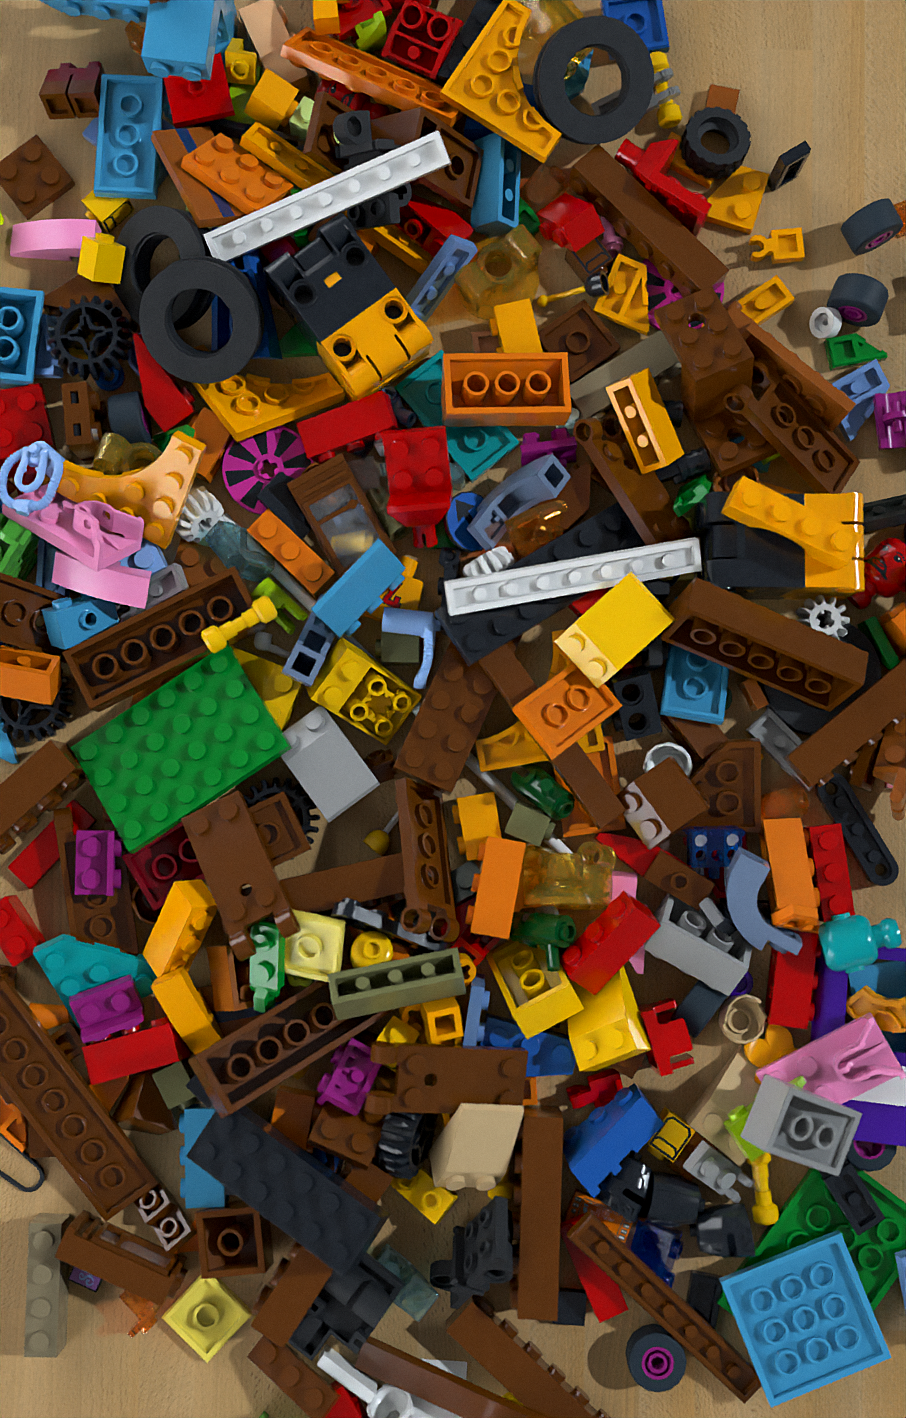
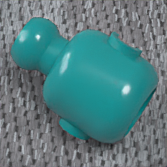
M849 912L831 916V920L822 923L818 930L820 945H822L823 956L828 968L836 972L845 971L846 974L865 970V966L873 964L878 958V948L887 947L894 949L902 944L897 922L892 918H885L879 924L871 925L865 916L859 914L850 916Z

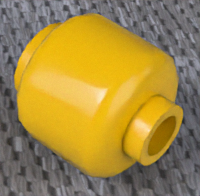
M378 931L361 933L355 938L350 949V961L354 969L389 962L393 957L391 941Z

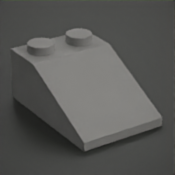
M319 705L283 732L292 749L281 755V757L328 822L332 821L380 785L338 724L323 706Z
M765 1074L741 1137L765 1152L839 1176L862 1113Z

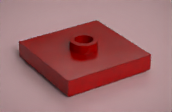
M221 53L214 54L211 80L189 81L183 77L171 75L164 78L175 128L235 116Z

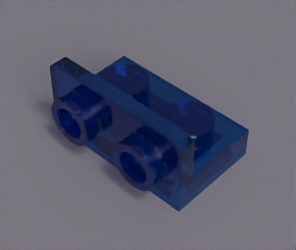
M638 1220L630 1249L672 1288L675 1280V1273L672 1272L674 1262L679 1260L684 1247V1242L680 1241L683 1232L677 1229L671 1231L661 1226Z

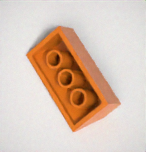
M444 353L441 385L443 426L565 425L572 413L568 353Z

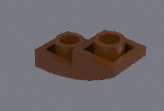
M160 1179L156 1186L134 1201L144 1222L153 1227L166 1252L170 1254L175 1253L197 1234L179 1203Z

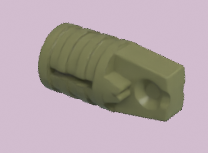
M384 487L369 489L365 496L391 542L398 541L411 532L412 527H405L387 514L386 507L390 494Z

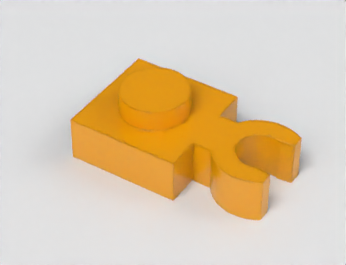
M802 227L771 230L769 239L762 235H754L748 242L749 245H758L761 248L760 252H752L750 260L753 262L761 261L766 256H771L772 264L800 262L805 257Z

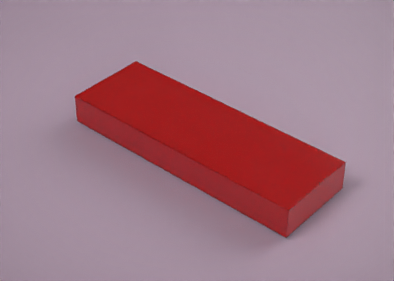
M72 799L66 806L71 808L74 835H76L77 830H89L98 821L76 799ZM54 819L7 867L29 889H32L60 860Z

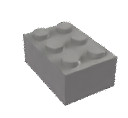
M667 893L653 914L661 927L645 942L644 949L656 958L663 959L678 967L683 973L701 980L713 990L720 991L729 996L748 971L753 945L738 930L731 936H728L714 928L701 908L697 911Z

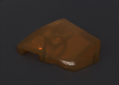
M557 500L533 507L504 522L518 561L563 535L564 529L560 526L562 512H568V505L564 500Z

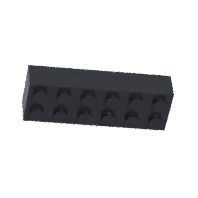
M245 1105L222 1119L217 1111H215L186 1155L187 1158L342 1277L356 1270L391 1215Z

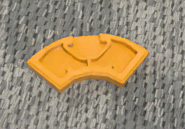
M866 985L846 1000V1012L852 1018L857 1019L870 1012L880 1030L893 1033L906 1032V996L903 998H887L876 994Z

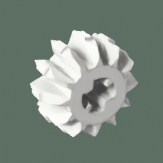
M195 489L191 495L188 494L175 531L187 542L194 540L199 543L203 537L209 539L212 532L218 531L217 525L224 522L222 505L207 490L201 492Z
M499 546L466 564L462 572L465 578L501 572L514 564L515 560L505 546Z
M818 595L815 602L808 598L804 601L805 608L800 607L796 610V614L802 618L797 620L799 623L825 632L827 635L838 640V636L843 637L847 634L848 631L842 625L849 623L850 618L846 616L841 617L840 613L845 611L846 606L842 605L835 608L836 598L831 597L826 602L823 595ZM820 616L824 618L823 623L826 625L823 628L819 627L820 621L817 618Z

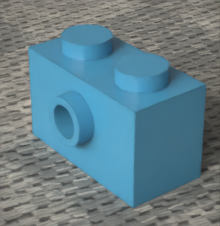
M80 593L81 597L76 599L61 598L52 601L51 607L42 609L51 646L66 650L119 624L115 603Z

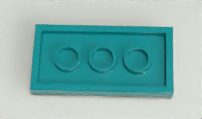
M442 349L394 387L401 399L416 414V417L424 427L443 426L441 385L444 351ZM506 426L446 427L449 457L471 483L519 446V441Z

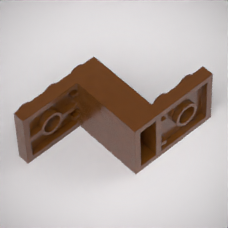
M322 91L315 94L303 154L339 175L344 172L343 165L349 164V159H340L335 156V147L340 146L342 143L339 142L338 144L334 139L333 122L337 115L354 110L327 92ZM422 107L370 120L372 140L394 139V145H401V147L439 131L450 161L455 168V173L451 165H448L410 182V185L422 183L462 210L472 209L484 153L483 149Z
M712 286L655 309L654 318L681 363V400H683V412L720 477L722 478L778 454V451L742 414L732 413L724 404V397L733 385L744 384L751 389L754 355ZM693 321H700L704 324L700 329H695L688 325ZM735 396L737 400L743 402L739 397ZM732 434H740L744 437V440L740 443H733L727 438Z

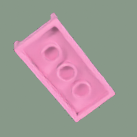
M50 484L42 485L33 492L19 495L13 499L41 500ZM56 492L53 501H51L48 507L29 513V516H22L17 514L15 509L8 508V506L2 503L3 515L96 572L141 550L144 520L141 517L137 518L116 510L109 504L99 501L76 503ZM105 511L110 514V519L106 517Z
M870 1012L756 1070L761 1083L765 1074L786 1082L803 1076L807 1082L803 1089L839 1104H843L896 1076H899L901 1080L906 1077V1073Z

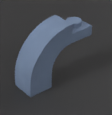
M553 453L526 464L502 481L483 499L475 509L478 514L466 529L485 551L493 549L512 523L524 511L540 502L556 498L571 478L570 474Z
M323 594L320 595L317 602L324 596ZM311 612L281 672L308 687L312 686L336 635L313 612Z
M739 846L729 864L725 880L726 900L733 923L740 934L760 951H762L767 940H769V945L783 954L789 951L797 955L803 946L800 935L789 929L773 926L772 921L757 906L758 891L770 871L768 861Z

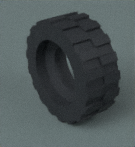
M715 106V108L706 107L704 110H698L689 119L681 137V157L685 160L687 167L694 170V173L697 175H703L704 178L708 179L727 178L742 165L751 145V134L747 129L748 126L741 120L738 114L732 113L727 108L722 109ZM706 132L720 134L729 142V150L724 154L710 152L701 144L702 135Z

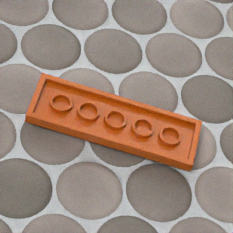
M307 26L282 44L280 56L290 60L292 65L311 69L325 80H335L345 84V87L352 92H363L372 96L379 104L392 105L401 109V112L422 107L450 127L464 115L463 112L440 98V91L443 86L330 36L316 35L315 30Z

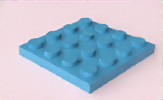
M839 1230L719 1278L770 1407L892 1358Z

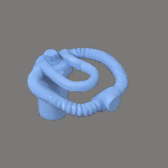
M36 441L29 445V447H23L13 452V455L11 454L10 457H7V460H5L0 469V499L2 503L8 506V508L15 509L16 513L22 516H29V513L48 507L55 497V491L59 487V481H61L64 471L63 462L66 459L44 441ZM20 461L15 473L14 482L21 492H33L41 486L45 475L50 478V485H48L46 494H44L41 500H15L9 496L7 477L10 469L14 466L13 464ZM27 465L36 467L37 476L35 480L29 485H23L22 478L27 471Z
M384 607L382 632L415 635L424 638L423 651L425 652H423V661L420 669H418V673L414 678V688L426 689L427 677L432 667L436 648V631H440V622L435 620L434 613Z

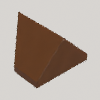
M152 1070L132 1078L112 1117L121 1129L162 1135L179 1128L152 1077Z

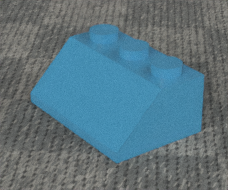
M0 287V388L8 389L33 384L45 296L44 291Z
M378 538L311 610L339 638L344 634L350 637L361 626L358 619L366 611L371 615L383 603L380 596L388 588L393 592L405 580L402 573L406 568Z

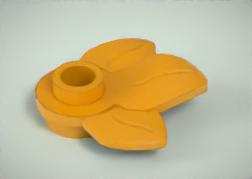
M768 1023L765 1039L758 1038L754 1042L746 1043L743 1047L747 1059L753 1065L759 1067L758 1069L797 1050L793 1046L792 1034L785 1027ZM755 1073L754 1082L761 1085V1081Z

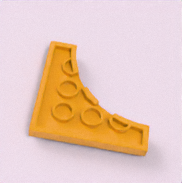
M503 0L440 91V98L544 164L559 142L562 133L552 127L538 113L534 106L531 107L523 91L524 86L518 66V51L524 30L531 19L532 11L516 0Z
M204 345L194 347L196 350L209 351ZM329 372L309 378L292 379V384L270 383V378L249 373L246 377L235 374L226 380L216 383L202 384L191 382L236 442L344 401L345 391Z
M177 430L172 435L163 454L145 468L141 467L123 472L121 475H104L103 472L87 469L65 460L63 462L64 471L55 492L76 503L99 501L109 504L121 512L137 518L141 517L144 520L142 538L166 549L172 540L207 445ZM105 511L106 517L110 519V514Z
M567 629L551 632L552 660L547 682L574 663L554 642ZM520 720L499 734L475 741L480 773L549 761ZM601 724L577 741L586 754L605 751Z

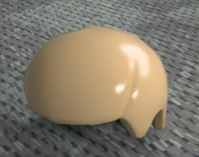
M740 994L730 997L721 1005L718 1012L719 1026L730 1041L739 1044L754 1042L764 1032L765 1020H767L768 1016L761 1006L762 1001L759 998L749 994Z

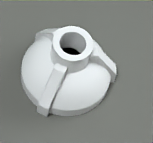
M388 1383L382 1385V1388L376 1391V1395L370 1404H367L369 1418H412L415 1411L410 1394L393 1385H388Z

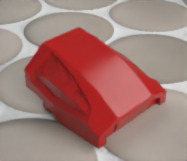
M405 0L391 26L381 56L437 81L438 72L464 22L431 9L415 0Z

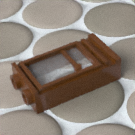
M342 453L287 483L289 491L339 578L351 568L378 538L393 554L397 553Z
M83 1210L67 1227L54 1256L55 1258L162 1307L168 1297L174 1299L187 1275L188 1270L183 1268L187 1257L183 1256L180 1260L178 1259L179 1254H170L163 1247L109 1222L102 1224L100 1223L102 1219L98 1217L96 1220L89 1218L91 1213Z

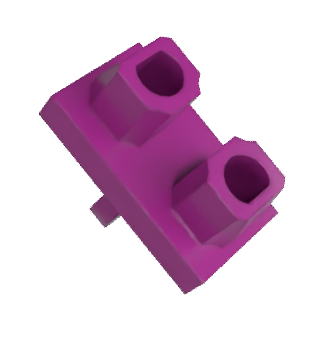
M906 391L874 394L873 404L878 449L906 448Z
M567 428L554 429L551 432V441L540 442L539 434L536 432L525 433L523 435V445H520L521 467L552 453L564 468L567 467V463L576 462L577 442L575 437H570Z

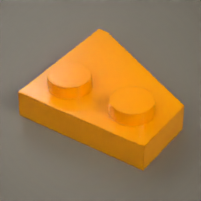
M741 165L707 199L712 206L706 221L750 235L770 174Z
M618 253L607 278L609 282V295L600 297L593 311L596 315L647 336L649 332L647 265Z

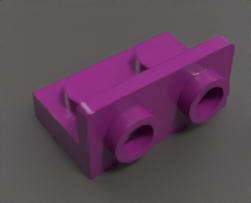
M116 830L76 831L75 895L113 896L115 889H121V869H115L116 857L122 856L121 837H116Z
M131 974L77 993L69 998V1004L81 1028L80 1038L83 1043L103 1040L111 1033L122 1029H133L144 1021L145 1005Z
M353 1038L344 1047L339 1045L330 1060L334 1066L330 1074L324 1073L316 1090L321 1092L316 1101L318 1104L323 1105L327 1100L354 1116L359 1113L366 1099V1093L370 1090L381 1067V1064L370 1061L371 1048Z

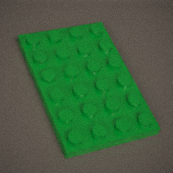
M227 644L224 649L217 653L209 654L72 746L71 749L127 850L134 854L181 823L182 818L205 807L292 749L233 649Z
M810 1167L779 1210L778 1221L775 1224L769 1225L754 1245L755 1256L745 1257L736 1271L839 1230L871 1308L874 1311L899 1276L895 1253L906 1249V1203L866 1172L854 1167L885 1216L884 1220L858 1236L822 1181V1176L818 1169ZM722 1290L716 1302L733 1315L725 1293Z

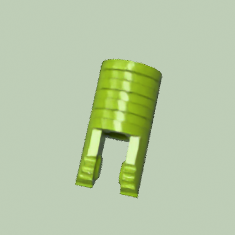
M271 577L263 580L251 593L254 601L263 595L269 597L278 612L277 618L274 620L290 635L296 630V626L282 610L286 608L298 620L304 621L308 617V614Z

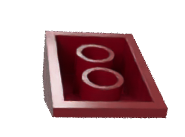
M182 822L136 853L128 852L122 856L154 911L164 906L175 881L201 879L203 882H206Z

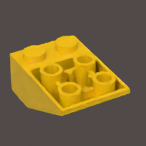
M343 637L337 641L325 658L312 686H305L313 701L384 745L388 744L422 698L419 692Z

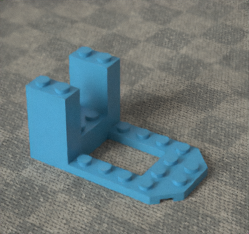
M39 0L60 12L74 17L88 15L100 20H109L110 18L122 19L132 24L146 22L141 57L147 72L163 79L171 75L180 76L189 81L211 80L214 54L221 53L225 68V50L231 39L237 38L239 19L234 0H170L150 4L149 0ZM164 85L163 112L165 117L173 120Z

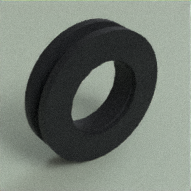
M588 16L568 23L558 29L543 45L533 72V94L540 115L552 127L562 133V138L583 145L611 142L630 132L647 111L654 87L653 64L643 40L627 24L607 16ZM591 47L607 51L616 60L621 71L622 83L619 97L611 109L596 116L582 113L570 103L565 92L564 83L568 63L577 52Z
M160 205L146 207L129 219L116 243L125 246L126 249L120 284H114V289L132 317V320L138 324L142 296L151 282L150 262L155 249L164 239L169 237L173 239L179 249L181 259L191 256L212 257L203 235L210 232L208 227L198 228L190 212ZM195 288L183 291L178 295L172 307V321L175 330L188 328L199 321L209 309L215 294L209 290Z
M191 256L175 261L152 279L142 296L139 309V325L144 343L157 363L180 379L193 383L208 384L220 382L234 376L243 369L256 353L263 337L264 311L255 287L239 269L221 259L209 256ZM195 288L209 290L219 296L228 306L233 319V329L228 343L222 348L212 351L196 350L186 344L177 334L172 321V307L178 295L183 291Z
M822 616L817 618L820 621L819 627H825L826 625L823 623L824 618ZM852 624L842 625L848 632L845 636L838 637L840 641L852 644L856 648L869 653L864 685L832 711L828 712L821 708L809 706L794 696L757 681L769 703L765 706L766 709L770 708L792 731L811 736L882 677L880 661L874 646L865 634Z

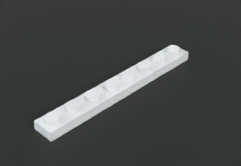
M436 131L203 235L212 257L229 262L451 165V161L440 132Z
M693 537L444 581L448 613L452 616L614 587L631 571L640 581L702 571L699 539Z

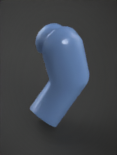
M384 387L382 391L389 395L398 423L407 427L413 426L416 421V414L403 407L401 397L394 387Z

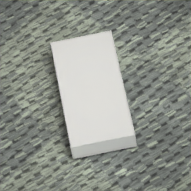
M327 1344L319 1353L317 1366L363 1401L370 1404L376 1395L378 1382L363 1371L354 1368V1364Z

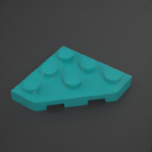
M66 934L59 935L33 949L35 958L78 1028H80L79 1023L69 1004L70 996L130 974L141 999L154 993L151 986L157 976L141 954L134 956L122 953L119 948L96 942L94 945L77 941L76 937Z

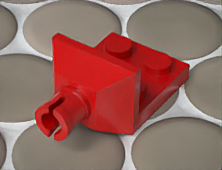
M626 138L619 147L614 159L630 169L633 177L697 238L704 226L712 204L702 194L691 192L681 186V183L675 177L666 176L671 168L679 141L673 138L654 142L645 150Z
M42 383L0 390V469L5 460H7V457H10L11 454L13 455V452L23 447H29V445L36 441H44L57 451ZM20 461L13 464L14 466L10 469L7 478L13 477L14 480ZM27 465V471L22 478L23 485H29L35 480L37 476L36 467ZM17 488L18 496H19V495H22V494H25V492H21V491Z
M446 425L383 431L382 440L390 492L386 507L387 514L405 527H412L414 547L423 548L424 534L427 548L433 547L438 544L435 524H438L450 509L453 496Z

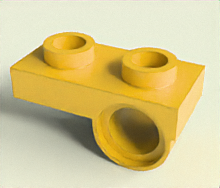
M424 1168L419 1169V1173L410 1180L394 1177L390 1183L394 1189L435 1225L442 1221L458 1199V1194L454 1190H448L446 1187H434L433 1176Z

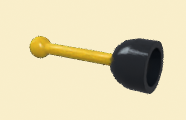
M604 271L592 273L586 278L584 286L551 296L540 295L537 299V304L540 307H546L549 302L583 292L588 293L593 298L609 295L607 276Z

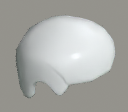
M666 742L657 744L647 752L643 770L646 773L668 757L673 756L689 778L693 764L690 755L682 746Z

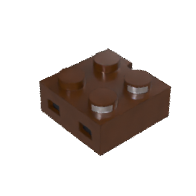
M87 381L61 384L66 445L82 461L106 459L105 449L110 447L108 431L102 428L103 419L107 418L105 401L101 400L98 392L94 391Z

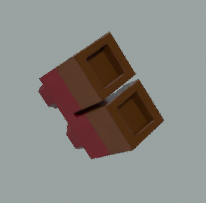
M100 61L89 62L86 68H77L72 63H61L59 69L48 70L40 89L39 97L49 119H74L76 115L78 118L99 117L101 75L106 74Z

